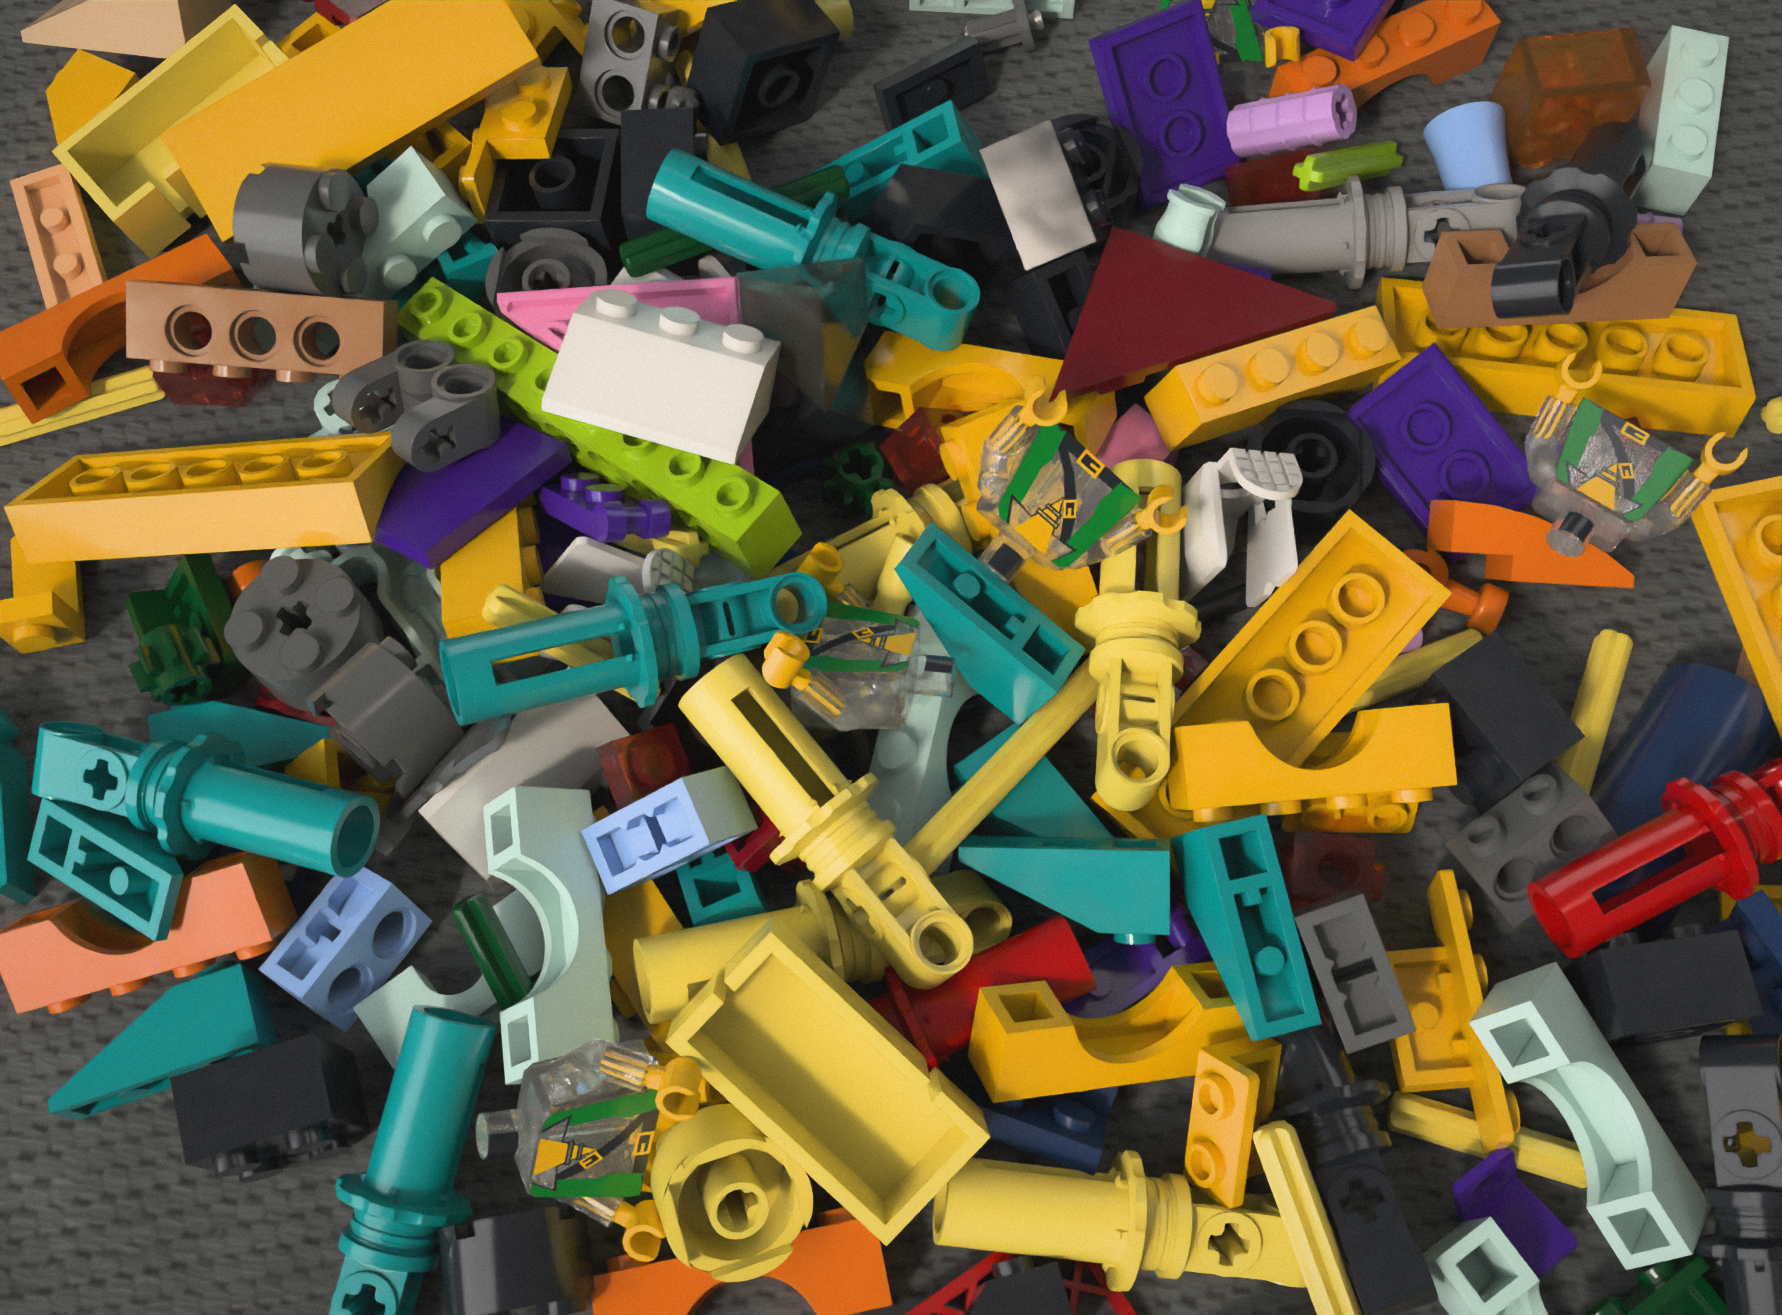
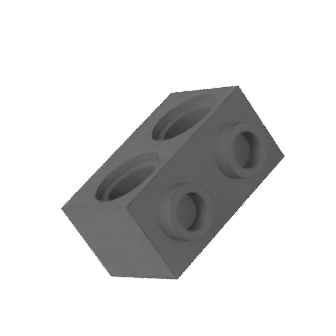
M592 0L574 111L621 126V110L665 108L668 92L670 91V87L665 84L669 62L675 59L681 42V30L676 26L679 10L649 0ZM633 18L639 21L644 30L645 39L641 48L632 41L629 29ZM622 77H625L633 87L634 100L632 104L627 103L620 93L619 86Z
M1553 761L1535 776L1527 779L1519 788L1482 816L1470 822L1444 845L1483 894L1511 926L1515 928L1534 914L1527 895L1529 883L1619 836L1590 795Z
M1358 887L1292 909L1347 1054L1417 1031L1365 897Z

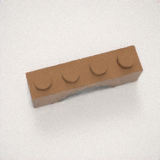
M1675 222L1637 224L1631 231V245L1625 254L1615 264L1602 266L1594 274L1588 276L1586 285L1575 298L1569 315L1500 320L1493 309L1491 282L1496 264L1502 261L1509 250L1501 230L1441 232L1421 288L1438 329L1660 319L1670 317L1697 265V261Z

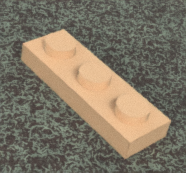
M59 164L10 180L46 309L107 281L78 181L63 164Z

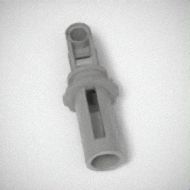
M1350 175L1344 180L1343 195L1340 191L1336 198L1225 207L1224 211L1219 210L1214 223L1213 240L1206 258L1221 263L1272 271L1271 276L1339 270L1341 276L1345 272L1348 289H1358L1362 287L1366 269L1385 267L1388 272H1399L1404 269L1405 263L1430 262L1441 232L1501 230L1510 249L1517 238L1516 216L1521 208L1520 197L1526 187L1517 184L1496 183L1471 189L1403 194L1402 188L1397 186L1387 187L1383 194L1373 193L1370 195L1364 194L1358 175ZM1437 219H1446L1445 222H1441L1438 224L1437 233H1428V231L1435 229Z

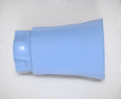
M1488 101L1463 104L1441 113L1427 124L1423 131V137L1436 163L1445 191L1471 189L1496 183L1513 184L1506 145L1505 109L1500 104Z

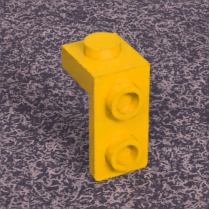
M16 536L12 537L10 543L14 598L0 600V637L21 654L86 642L80 561L27 564Z

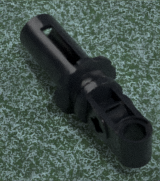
M1611 121L1598 125L1586 135L1568 164L1556 166L1554 171L1543 177H1536L1527 186L1520 197L1521 208L1516 216L1517 238L1502 261L1496 264L1492 275L1491 297L1493 309L1498 319L1569 315L1575 298L1586 285L1588 276L1594 274L1602 266L1615 264L1625 254L1631 245V231L1638 223L1636 205L1631 199L1648 172L1653 159L1651 142L1641 129L1633 124L1622 121ZM1635 164H1636V171H1635V173H1634L1633 175L1629 176V174L1631 173L1632 169L1634 168V166H1635Z
M1296 926L1322 1024L1270 1037L1282 1044L1275 1091L1278 1103L1273 1108L1276 1110L1268 1114L1265 1120L1259 1122V1127L1273 1121L1285 1120L1295 1128L1312 1177L1316 1181L1344 1255L1342 1259L1362 1314L1396 1315L1437 1302L1439 1298L1424 1255L1415 1236L1410 1233L1381 1159L1382 1156L1393 1149V1145L1388 1132L1378 1130L1379 1125L1376 1118L1373 1117L1374 1112L1372 1109L1387 1099L1391 1092L1386 1081L1378 1082L1377 1079L1365 1080L1366 1078L1355 1076L1311 965V959L1301 933ZM1361 1189L1362 1195L1366 1199L1378 1198L1381 1202L1374 1207L1372 1222L1363 1223L1357 1212L1347 1214L1343 1212L1342 1209L1349 1205L1351 1190Z
M1782 1034L1703 1035L1699 1047L1701 1079L1708 1101L1711 1143L1717 1184L1705 1186L1704 1188L1706 1203L1712 1204L1715 1207L1713 1213L1717 1224H1715L1716 1232L1699 1237L1694 1251L1698 1255L1717 1257V1260L1713 1262L1722 1267L1727 1315H1782ZM1753 1128L1757 1136L1769 1137L1771 1151L1758 1154L1757 1157L1754 1149L1741 1146L1740 1134L1750 1132Z

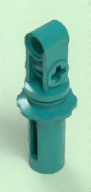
M673 148L668 153L651 188L646 207L647 219L784 279L782 302L787 305L795 302L805 290L808 292L812 291L819 297L823 296L825 305L836 310L842 307L860 315L872 324L890 328L917 340L932 350L948 351L962 343L980 300V288L975 279L967 272L949 267L917 253L903 243L890 241L872 233L871 227L860 222L856 226H851L850 223L845 221L841 222V219L835 217L837 195L830 191L825 193L816 208L813 209L678 148ZM898 261L899 266L894 274L890 272V268L893 262ZM881 295L887 297L883 306L879 307L877 303Z
M791 572L751 582L740 580L684 594L677 583L671 582L658 585L655 593L651 592L644 595H638L633 584L624 575L611 577L608 580L609 587L606 592L604 605L441 640L439 642V654L448 698L454 716L460 726L623 687L628 691L630 697L635 699L640 708H645L655 704L658 694V681L662 680V678L667 679L675 676L680 681L695 678L700 670V662L761 648V644L770 642L778 631H787L796 636L813 631L821 624L826 615L827 596L822 585L814 577L802 572ZM782 588L790 591L798 602V615L792 624L784 621L776 609V597ZM610 635L615 658L501 685H496L491 662Z
M50 721L39 725L31 789L34 795L52 800L70 801L96 810L128 817L130 822L139 830L158 834L159 843L168 854L175 856L179 854L184 860H201L207 857L214 847L221 844L331 875L349 878L357 874L369 860L375 848L380 828L379 808L371 796L246 765V755L242 746L236 740L226 739L223 733L204 732L199 734L190 743L173 738H162L152 743L106 732L105 729L99 726L80 722Z
M431 1005L413 1006L366 1169L367 1171L358 1174H343L338 1177L335 1189L337 1191L335 1196L347 1205L354 1207V1213L352 1214L350 1225L343 1227L338 1241V1248L345 1254L336 1290L332 1297L329 1315H413L425 1272L432 1271L439 1266L441 1255L440 1245L438 1244V1229L452 1225H463L469 1222L473 1211L469 1207L470 1201L457 1194L452 1187L498 1025L494 1022L470 1013ZM370 1286L376 1287L375 1294L368 1291ZM377 1303L384 1304L385 1308L382 1310L376 1308Z

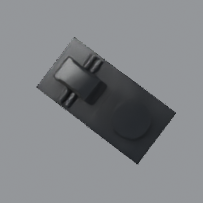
M968 35L920 59L921 61L873 84L887 133L949 100H952L959 110L991 94L980 42Z

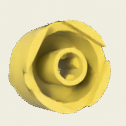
M718 1104L700 1109L692 1119L680 1121L677 1125L669 1127L658 1138L656 1155L651 1169V1189L668 1243L678 1260L690 1269L691 1265L699 1270L710 1273L712 1279L724 1282H741L767 1274L788 1258L794 1251L791 1244L799 1235L803 1225L807 1229L813 1212V1193L809 1177L796 1162L733 1104Z

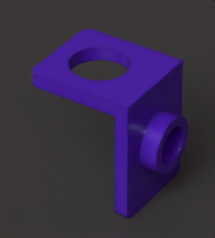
M1509 1146L1496 1149L1453 1184L1452 1193L1456 1214L1464 1222L1491 1216L1538 1279L1577 1248V1238L1517 1177L1515 1154ZM1489 1175H1491L1490 1178H1489L1485 1183H1483L1480 1187H1478L1479 1184H1480L1484 1179H1486Z

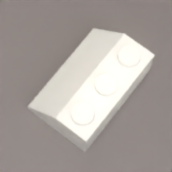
M595 290L572 314L542 398L541 410L735 465L769 411L781 342L764 337L760 330L748 325L731 324L723 326L702 320L696 312L687 308L676 306L659 308L637 301L633 294L623 290Z
M596 694L522 711L512 720L506 740L497 751L490 753L462 774L458 772L418 812L477 873L497 890L505 881L488 873L483 806L514 786L590 790V797L601 786L606 791H610L632 770L634 762L630 758L636 753L632 736Z

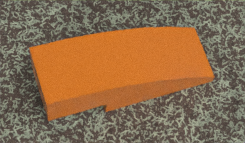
M1431 500L1426 550L1430 548L1434 551L1486 554L1484 574L1486 579L1634 588L1635 576L1606 552L1586 540L1582 544L1580 539L1572 533L1558 530L1559 526L1536 516L1496 505L1466 501Z

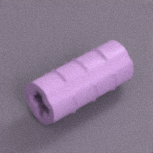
M1344 84L1323 88L1314 86L1308 91L1298 93L1287 92L1283 96L1273 98L1261 97L1258 101L1238 104L1229 112L1227 119V136L1231 143V148L1239 157L1260 154L1269 156L1272 152L1282 150L1295 151L1299 147L1310 145L1321 147L1327 142L1348 139L1355 131L1357 122V109L1353 94L1347 85Z

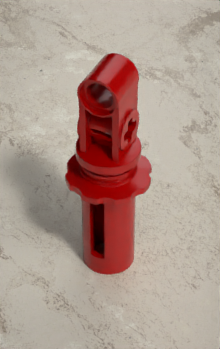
M1782 757L1758 767L1747 775L1739 771L1730 770L1716 777L1712 781L1711 787L1707 789L1701 784H1696L1685 777H1678L1666 784V793L1661 795L1663 814L1529 883L1527 895L1531 908L1539 924L1553 944L1563 954L1575 959L1710 887H1713L1716 891L1720 890L1726 893L1733 900H1742L1752 895L1753 888L1759 884L1757 864L1761 862L1771 864L1782 858ZM1683 845L1687 857H1684L1683 860L1599 904L1591 892Z
M1059 913L1029 927L1030 929L971 956L964 968L933 989L921 990L909 986L901 980L895 969L890 965L885 968L887 992L881 994L879 998L871 999L868 1004L925 1056L928 1072L936 1067L945 1075L941 1064L946 1062L949 1065L950 1055L969 1047L979 988L1045 980L1060 1004L1063 1002L1066 1004L1096 990L1097 986L1070 926L1063 914Z

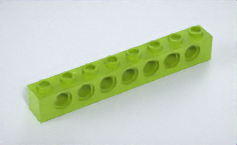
M431 277L398 311V329L408 342L426 339L441 341L449 344L454 349L456 364L471 363L489 368L495 374L500 413L511 420L566 443L572 460L593 474L599 475L607 483L625 487V494L638 500L663 498L670 509L671 523L696 530L699 539L709 542L711 551L755 580L764 579L802 535L781 492L736 464L732 465L541 410L542 398L558 354L434 277Z

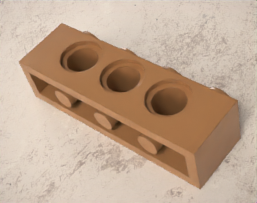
M156 280L126 281V358L150 360V371L189 373L190 363L213 365V376L252 378V368L276 370V380L282 382L314 383L315 373L338 374L340 381L351 370L397 349L398 300L354 296L327 297L255 288ZM198 313L207 318L212 328V337L206 346L199 344L191 333V322ZM260 318L269 321L276 333L275 345L269 352L261 349L254 340L253 329ZM324 322L331 325L339 335V349L333 357L322 353L316 344V331Z

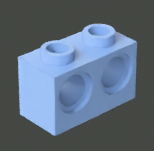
M727 766L682 777L581 830L606 892L609 895L659 878L758 829L737 778Z
M365 867L349 878L334 875L259 970L306 1007L347 1033L358 1018L353 1007L385 984L433 921L394 884Z

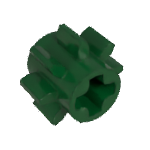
M870 442L868 445L855 444L851 446L845 443L841 446V453L837 461L831 458H824L821 477L826 480L823 483V501L832 502L835 500L837 506L842 510V518L847 519L850 515L860 516L867 514L872 519V495L881 489L886 491L890 488L894 490L896 488V483L891 480L894 472V459L886 458L883 460L879 452L875 450V443Z
M168 624L153 629L141 639L139 646L135 649L140 660L130 664L129 669L140 693L150 691L154 702L163 700L167 705L181 706L199 700L210 691L212 682L215 681L211 669L222 665V661L212 639H202L198 628L188 630L186 626L181 624Z

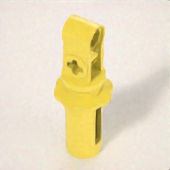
M1052 459L1051 461L1057 475L1054 459ZM951 477L938 485L928 483L916 489L913 497L907 500L892 488L886 491L881 489L875 492L871 498L873 507L872 519L825 542L833 546L843 558L844 565L836 579L845 586L844 589L862 608H867L874 603L879 577L895 534L898 532L919 537L924 529L933 522L971 555L983 549L981 540L975 541L965 525L962 516V506L967 504L959 479L954 481ZM811 550L771 569L764 578L797 572V569ZM782 588L776 597V609L784 621L790 624L795 621L798 615V602L790 591ZM825 617L821 628L826 629L842 620ZM804 634L797 635V637L803 640Z
M1132 459L1120 462L1110 468L1117 477L1141 497L1136 506L1112 528L1147 508L1149 494H1139V492H1151L1156 486L1161 484L1172 486L1174 488V495L1168 502L1159 505L1157 510L1164 514H1172L1181 507L1182 476L1170 464L1153 459ZM1106 484L1104 486V497L1112 491ZM1152 528L1145 531L1143 591L1135 590L1137 534L1112 548L1105 544L1102 536L1099 596L1094 597L1093 601L1088 605L1079 607L1075 613L1074 627L1080 632V639L1094 648L1089 655V673L1096 681L1100 682L1095 711V729L1098 734L1095 786L1099 796L1106 804L1121 811H1135L1148 804L1168 772L1170 766V730L1175 704L1174 684L1182 678L1184 658L1180 651L1187 645L1196 642L1201 634V622L1197 620L1198 611L1189 603L1179 601L1180 531L1173 534H1161ZM1128 761L1138 765L1143 770L1146 778L1135 779L1127 776L1120 769L1118 762Z
M743 653L736 654L725 660L695 683L682 697L678 707L780 831L779 837H785V840L769 856L775 865H781L797 857L802 862H805L810 872L815 874V879L812 883L820 893L830 890L834 894L855 927L873 942L895 969L901 980L909 986L921 990L933 989L964 968L973 953L974 942L971 930L933 886L928 874L919 862L895 840L893 836L898 829L889 819L885 821L880 820L877 812L870 808L871 805L867 800L879 783L873 773L870 772L862 776L851 785L852 780L846 779ZM889 889H892L894 891V893H892L885 900H881L879 898ZM920 936H929L939 942L945 954L944 965L933 964L923 956L919 946Z
M957 870L946 875L930 878L933 886L970 928L974 942L972 956L1007 940L1012 929L1011 914L980 875L971 870ZM810 879L797 883L794 907L638 938L634 940L633 944L634 966L639 995L645 1016L650 1024L673 1020L717 972L724 978L727 962L772 915L845 983L858 980L863 984L879 982L885 975V968L891 964L873 942L855 927L836 897L826 898L825 893H820ZM889 889L879 898L881 900H885L892 893H894V891L892 889ZM920 936L919 946L923 956L933 964L945 962L944 950L939 942L929 936Z
M1132 1150L1118 1152L1112 1162L1110 1171L1108 1173L1095 1172L1094 1176L1074 1169L971 1157L934 1196L933 1239L936 1245L1101 1263L1105 1271L1106 1284L1111 1291H1129L1136 1280L1138 1270L1141 1269L1155 1271L1159 1278L1174 1280L1178 1279L1183 1271L1215 1274L1222 1277L1267 1280L1289 1287H1307L1273 1193L1262 1195L1244 1192L1242 1206L1229 1210L1220 1204L1218 1206L1216 1201L1196 1187L1189 1186L1187 1179L1181 1174L1165 1173L1161 1178H1148L1145 1176L1140 1155ZM1210 1235H1214V1239H1209Z

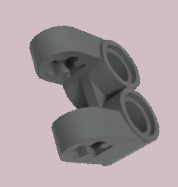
M416 340L403 344L395 349L394 352L351 370L336 384L332 394V407L335 414L360 432L371 434L394 425L391 433V446L394 453L422 472L430 473L440 470L475 451L491 447L499 441L502 435L495 374L489 368L479 364H456L454 349L449 344L437 340Z

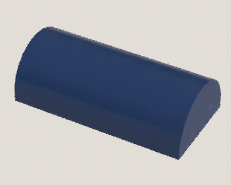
M1679 663L1663 671L1594 778L1590 790V797L1618 836L1663 814L1661 795L1666 793V784L1678 777H1685L1696 784H1701L1707 789L1711 787L1712 781L1716 777L1730 770L1739 771L1747 775L1771 761L1782 740L1762 691L1745 679L1710 665ZM1683 845L1591 892L1599 904L1683 860L1684 857H1687ZM1685 901L1629 931L1639 933V937L1645 942L1663 938L1662 932L1669 928Z

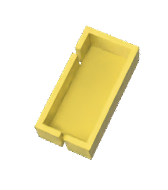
M234 4L52 150V153L108 217L152 259L191 227L186 218L194 212L200 218L207 214L159 135L289 60V58L271 40L269 41L265 34Z
M774 915L727 962L724 978L717 972L671 1022L665 1043L681 1057H688L694 1060L699 1065L704 1079L885 1246L903 1230L991 1137L982 1110L938 1068L934 1067L928 1072L925 1056Z

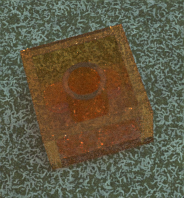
M1634 27L1518 38L1488 102L1500 104L1505 109L1506 145L1509 166L1520 165L1523 168L1531 169L1552 161L1570 160L1586 135L1598 125L1611 121L1629 123L1652 84Z

